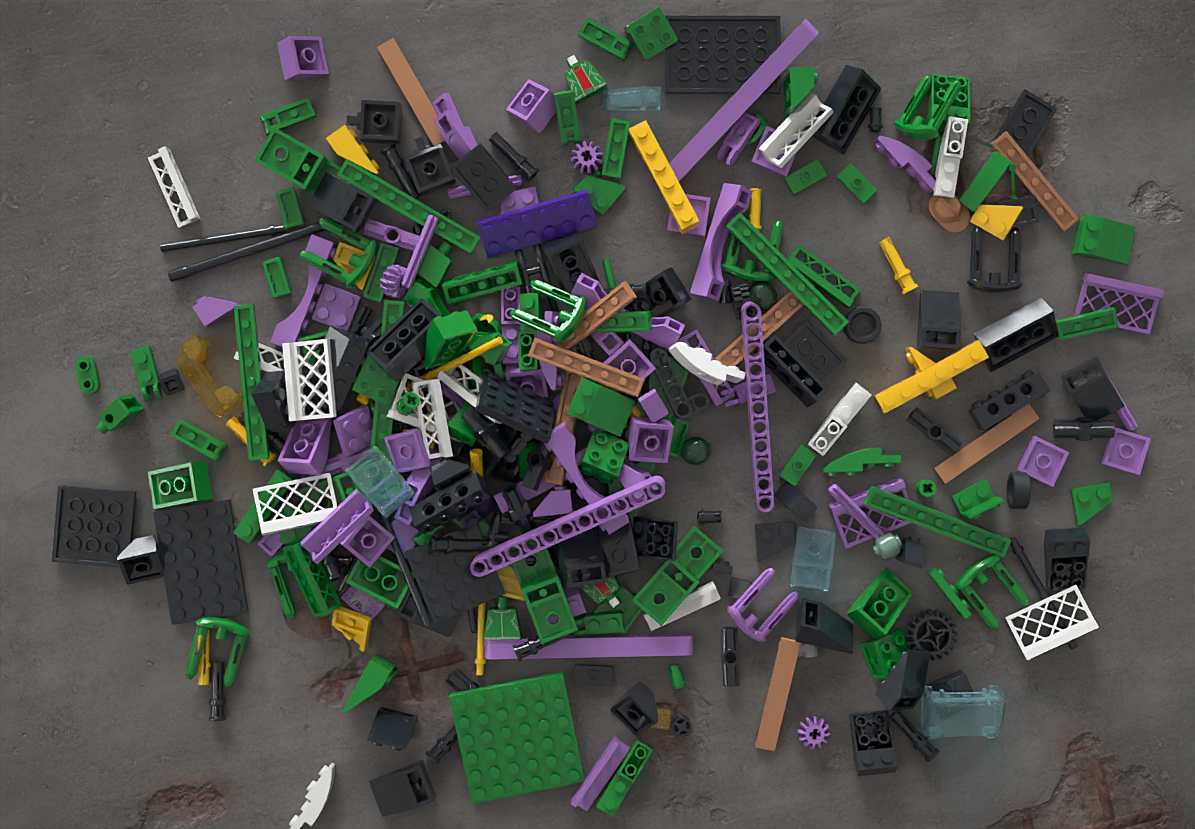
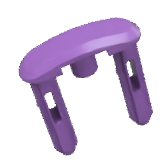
M773 568L764 570L733 606H728V614L739 629L758 642L767 641L766 636L778 625L799 599L798 592L790 593L758 629L753 628L758 619L751 612L744 619L741 617V613L773 579L775 574Z

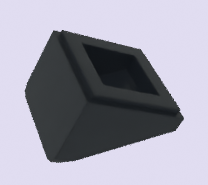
M177 368L159 375L158 381L167 396L185 389Z
M732 577L728 596L739 599L752 585V582Z

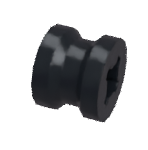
M678 715L672 721V729L677 736L685 737L691 732V722L687 716Z

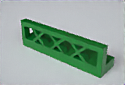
M800 244L788 258V261L807 280L845 308L851 306L854 298L861 290ZM799 250L806 254V263H802L795 258ZM818 263L822 267V274L814 272L810 264ZM834 275L837 277L838 285L833 286L826 280V276ZM849 286L854 292L848 297L842 292L841 287Z
M301 541L285 546L282 549L313 617H324L342 606L332 583L327 580L329 577L325 568L322 567V561L316 564V573H313L310 570L311 561L314 562L310 552H308V556L303 554L300 548ZM319 578L325 583L323 590H320L318 587ZM327 596H330L334 603L329 608L325 603Z

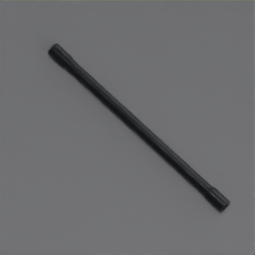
M318 222L188 266L170 270L167 272L171 282H174L189 275L325 231V229Z

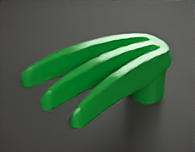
M759 112L754 117L758 118L761 123L746 146L754 143L761 136L767 125V119Z

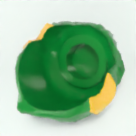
M480 313L471 318L478 329L477 331L487 333L498 332L502 335L499 322L492 315Z

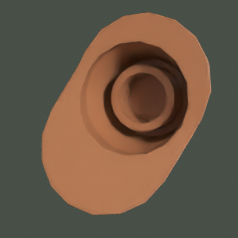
M955 195L954 198L932 196L929 201V211L943 228L955 233L961 232L967 227L970 220L969 211Z

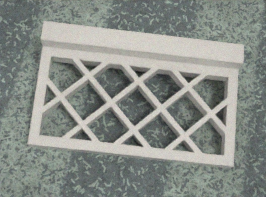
M330 339L282 343L289 421L336 417ZM319 344H324L322 356L315 351ZM299 346H305L309 350L304 358L300 355ZM312 354L319 359L314 367L308 362ZM321 363L326 366V372L323 376L317 371ZM304 365L311 370L306 377L302 375L301 370ZM313 374L320 378L316 386L309 381ZM323 382L328 387L325 395L318 390ZM306 384L312 389L308 397L303 393V388ZM315 393L322 398L317 406L311 401ZM324 402L329 405L330 414H325L320 409ZM307 404L314 408L309 416H305Z
M405 374L401 379L391 410L389 409L387 417L420 428L416 409H413V413L408 416L401 415L396 409L397 402L404 396L402 395L403 391L405 394L408 393L405 387L407 378L414 382L424 381L415 376ZM427 384L418 386L419 394L424 398L425 396L421 389L427 387ZM450 401L444 404V408L451 404H454L456 411L458 412L460 410L459 407L455 404L456 402ZM425 403L428 413L424 415L429 416L432 411L429 405ZM445 410L447 423H449L450 420H451L456 414H454V415L448 417V414H447V412H446V410ZM429 422L425 430L434 433L435 425ZM450 436V439L461 442Z
M330 473L253 489L262 536L319 524L337 508ZM327 478L328 487L325 492L315 487L318 480ZM301 483L311 487L305 496L296 491V488ZM282 487L291 490L286 500L276 495ZM312 489L323 494L317 504L307 498ZM267 491L272 495L267 504L259 500L258 492ZM293 493L303 498L298 507L288 502ZM274 496L284 502L278 512L268 506ZM324 496L332 500L333 508L324 509L319 505ZM305 500L315 505L310 513L300 510ZM286 504L295 509L291 517H285L280 514ZM266 508L276 514L272 521L263 522L262 514Z
M1077 585L1005 617L1027 660L1099 628ZM1075 590L1078 596L1075 605L1065 601L1067 593ZM1064 595L1062 600L1057 599L1058 597ZM1056 600L1061 602L1058 613L1047 610L1050 601ZM1064 603L1074 607L1071 618L1060 614ZM1038 608L1043 610L1040 621L1029 618L1032 609ZM1077 608L1085 610L1088 618L1083 621L1074 619ZM1045 612L1057 615L1053 626L1042 622ZM1017 616L1025 618L1023 628L1014 627L1011 619ZM1059 616L1070 620L1067 628L1060 629L1056 627ZM1028 620L1039 623L1036 634L1025 631ZM1072 621L1078 622L1071 626ZM1041 624L1052 628L1050 636L1045 638L1038 635ZM1016 630L1021 631L1020 637ZM1023 633L1035 636L1032 644L1024 647L1021 641Z

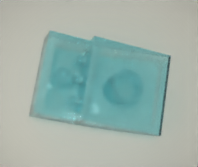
M376 445L345 470L384 518H387L416 494Z
M803 527L797 528L788 587L825 593L829 591L836 532Z

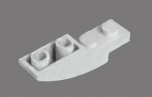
M948 117L936 166L934 196L954 198L960 159L963 156L968 119Z
M677 342L669 347V352L683 367L707 382L719 385L726 380L738 383L745 378L746 372L740 371L738 367L724 366L719 361H711L712 354L707 353L703 348L688 347V344L683 342Z
M855 383L825 419L808 445L824 456L847 428L849 422L871 397V394Z
M331 763L329 767L325 765L318 773L321 776L317 782L313 780L306 790L309 792L305 797L308 800L301 807L302 814L299 817L295 815L290 821V829H300L304 822L312 826L320 815L332 789L335 775L334 763Z

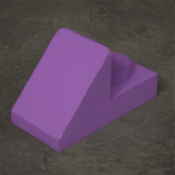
M655 389L638 398L644 412L652 423L668 414V410Z

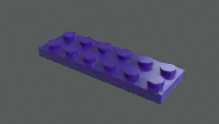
M588 190L476 221L487 258L567 236L576 231L581 232L598 227Z

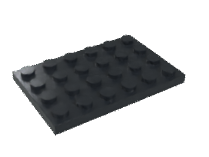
M665 15L678 38L677 42L665 49V94H735L780 46V16ZM780 75L762 94H780Z
M231 499L154 511L171 624L194 622L203 617L219 618L248 613L249 609L237 536L233 533L235 531Z

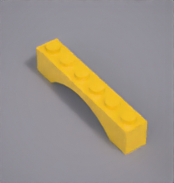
M645 120L630 128L629 135L655 179L681 234L683 235L699 226V219L647 121Z
M979 340L974 341L923 371L874 395V398L882 412L887 413L989 357Z

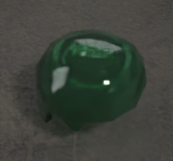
M755 282L748 288L751 302L757 304L761 311H768L775 305L777 292L772 285L766 282Z
M690 437L683 442L681 456L688 464L702 465L711 456V446L704 438Z

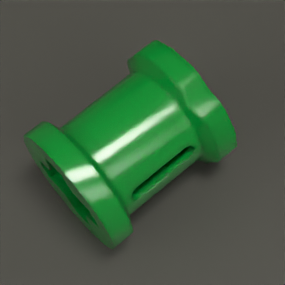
M413 392L406 393L403 399L397 402L396 409L398 413L405 416L410 415L413 409L419 406L420 399Z
M921 479L916 483V492L921 496L930 497L935 494L936 485L931 480ZM924 484H925V485H928V487H927V488L929 489L928 492H927V491H923V490H924V487H923Z

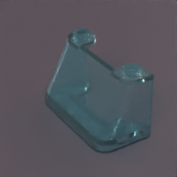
M989 685V691L986 688H982V692L945 693L944 689H940L939 692L932 691V686L924 687L921 730L927 738L938 739L939 737L961 736L995 738L996 735L1001 733L1006 707V694L999 685Z

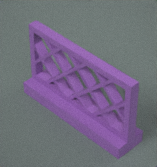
M1083 273L1082 280L1084 281L1074 316L1080 315L1082 307L1086 304H1089L1092 311L1095 312L1111 308L1110 305L1119 300L1124 309L1116 313L1117 317L1126 312L1130 321L1125 324H1120L1118 321V328L1150 334L1160 297H1163L1164 290ZM1088 285L1094 286L1098 294L1090 299L1086 294ZM1112 290L1117 298L1108 303L1103 294ZM1130 294L1136 302L1126 307L1122 298ZM1100 296L1105 305L1095 310L1091 301ZM1147 298L1153 299L1152 307L1145 311L1141 302ZM1138 305L1142 313L1133 318L1129 309ZM1145 316L1147 320L1146 329L1139 328L1135 321Z
M900 477L874 486L892 494L901 491L903 498L909 500L904 480ZM870 488L848 496L859 508L863 506L868 508L866 514L868 517L872 510L881 514L875 524L881 528L884 534L911 523L865 505L864 501ZM838 501L828 504L845 549L874 538L871 534L862 532L864 529L862 525L859 531L850 527L854 517ZM845 513L851 515L847 525L840 523L838 516ZM884 515L893 519L888 527L880 525ZM848 530L857 533L855 539L847 542L845 537Z

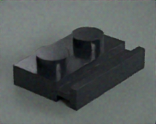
M1034 195L995 203V205L1024 207L1012 228L1039 222Z

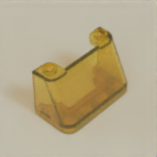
M193 334L183 342L176 358V363L210 413L216 417L226 416L243 404L242 391L236 393L228 386L217 387L201 364L209 358L206 350L211 343L206 336Z

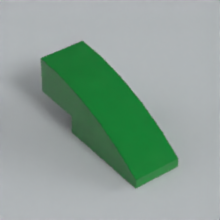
M995 150L959 197V201L975 212L1011 161Z

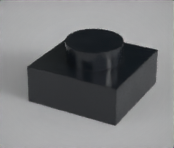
M718 559V562L712 564L711 569L731 575L733 567L729 565L728 561Z

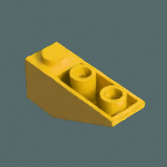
M344 125L326 138L339 157L345 160L348 159L378 177L380 176L377 171L380 167L374 159L370 161L367 157L368 150L363 143L361 145L358 144L356 141L358 136L352 128L348 130Z
M909 347L905 349L907 351L905 354L910 364L913 363L916 368L915 374L935 364V362L914 348ZM952 378L925 393L929 398L938 399L957 387Z

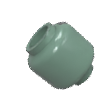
M888 532L875 539V546H872L877 557L881 556L883 560H889L900 555V549L903 546L897 534L894 535Z

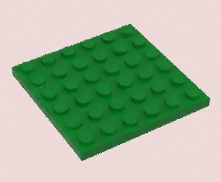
M563 672L449 694L472 804L585 781Z

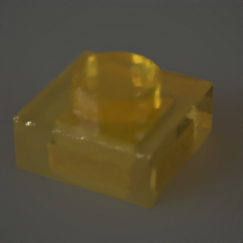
M657 708L658 721L651 728L669 730L671 709Z

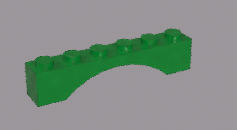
M423 278L414 280L412 287L409 288L404 297V300L408 302L410 307L422 298L443 316L450 315L436 287ZM476 331L468 344V349L472 351L497 337H501L503 344L480 355L488 364L496 365L503 361L513 343L498 332Z

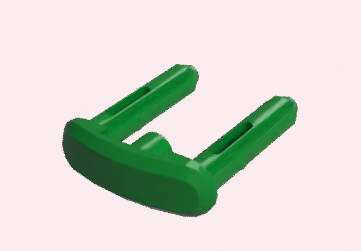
M925 76L920 81L900 119L894 121L895 127L902 134L914 139L936 138L939 135L938 128L961 89L960 81L955 80L950 84L928 125H925L926 120L920 116H916L911 125L909 124L931 86L932 78Z
M780 220L773 224L769 242L778 251L784 229L783 223ZM731 234L725 264L721 265L723 270L727 274L745 281H773L776 277L765 266H763L762 272H755L756 262L745 260L743 269L736 267L741 242L737 241L735 254L731 256L734 239L736 238Z
M320 218L319 224L322 228L364 250V256L362 258L356 254L351 256L348 264L356 268L352 274L310 251H301L300 257L304 262L345 283L346 288L354 287L369 270L375 256L377 244L374 239L370 241L329 218ZM343 233L349 234L350 236L360 240V242H357L356 240L346 236ZM326 265V266L332 268L333 270H335V271L341 273V275H338V274L332 272L331 270L325 268L324 266Z
M540 280L531 281L530 286L534 291L574 308L573 312L569 313L565 310L560 312L558 321L563 322L560 328L519 309L512 310L510 316L519 323L555 338L557 343L565 341L573 334L583 319L587 306L585 298L583 296L578 298Z
M301 548L303 554L308 556L309 551ZM282 553L268 561L266 568L270 569L285 615L289 619H293L296 609L281 564L286 562L288 571H292L285 553ZM311 561L310 570L316 573V563ZM319 578L318 587L320 590H323L324 582ZM327 596L325 603L329 607L330 600Z
M992 554L978 560L966 569L956 582V590L962 592L989 628L998 630V620L971 587L970 583L975 578L980 585L985 583L989 577L984 570L991 567L1020 605L1028 606L1029 598L1001 563L1000 556ZM1000 570L1003 571L1006 577L1010 580L1011 584H1009L1007 580L1003 577V575L1000 573ZM970 594L974 596L977 602L981 605V608H979L977 604L973 601V599L970 597Z
M200 618L195 622L197 629L185 669L186 678L191 680L197 674L208 629L216 628L215 638L220 640H226L228 631L235 633V638L223 679L224 686L230 688L236 679L246 638L250 636L249 629L235 621L224 618ZM201 635L202 639L198 653H194L198 637ZM237 644H240L237 659L233 661Z

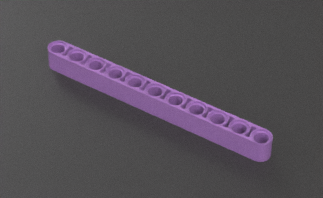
M805 19L669 163L678 182L818 35L819 31L809 21Z
M746 302L741 308L754 500L760 511L769 512L774 507L761 310L754 302ZM750 306H754L756 309L753 316H747L746 310ZM756 326V334L748 335V328ZM752 345H757L758 352L754 355L749 354V348ZM755 364L759 365V372L752 374L750 368ZM754 384L761 385V390L757 393L752 392ZM756 403L762 404V409L759 412L753 411V406ZM758 422L764 424L763 429L760 431L754 429L755 424ZM758 442H765L763 449H756ZM759 461H766L764 468H757ZM760 480H768L767 485L759 487L758 483ZM768 498V504L761 506V499Z
M653 476L477 554L472 561L470 570L477 577L487 575L655 501L665 494V480L660 476ZM659 484L662 488L657 491L652 489L651 486ZM641 492L644 497L636 498L633 494ZM623 500L626 505L618 506L616 501ZM605 508L608 513L601 514L598 509ZM587 516L590 518V521L584 522L580 517ZM570 524L572 529H565L563 525ZM550 531L554 533L555 536L548 537L545 533ZM533 539L537 544L531 545L528 540ZM516 547L520 552L515 553L510 548ZM493 555L501 556L502 560H496ZM476 563H483L485 567L480 568Z
M693 635L570 636L538 650L536 655L531 654L522 659L686 656L694 654ZM521 637V640L484 641L485 659H518L512 646L525 643L529 638L536 639L538 637Z

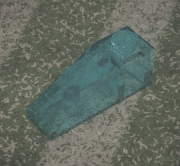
M640 86L603 90V110H660L661 87Z

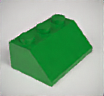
M791 67L783 80L784 118H788L812 92L815 85H817L818 78L817 73H814V67Z

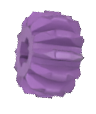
M583 141V147L576 144L578 151L572 150L571 152L572 155L576 156L571 158V162H577L574 165L575 169L581 166L580 173H583L585 168H587L588 174H591V167L597 171L598 167L596 164L602 165V160L598 158L603 157V153H597L600 150L599 146L593 149L594 142L592 141L589 146L586 145V141ZM586 153L590 154L591 158L587 162L584 161L583 155L586 156Z
M393 264L391 267L387 266L386 272H382L383 278L380 279L382 281L380 287L383 289V293L394 298L405 296V291L409 290V288L401 285L406 272L405 267Z
M813 716L811 721L809 717H806V724L800 722L803 729H797V732L802 734L798 739L804 741L803 745L805 747L810 744V748L814 749L815 744H817L819 748H822L820 742L828 743L825 737L830 736V732L826 731L829 729V725L824 724L823 718L818 721L817 717ZM814 729H816L818 733H815L814 736H812L810 732H813Z

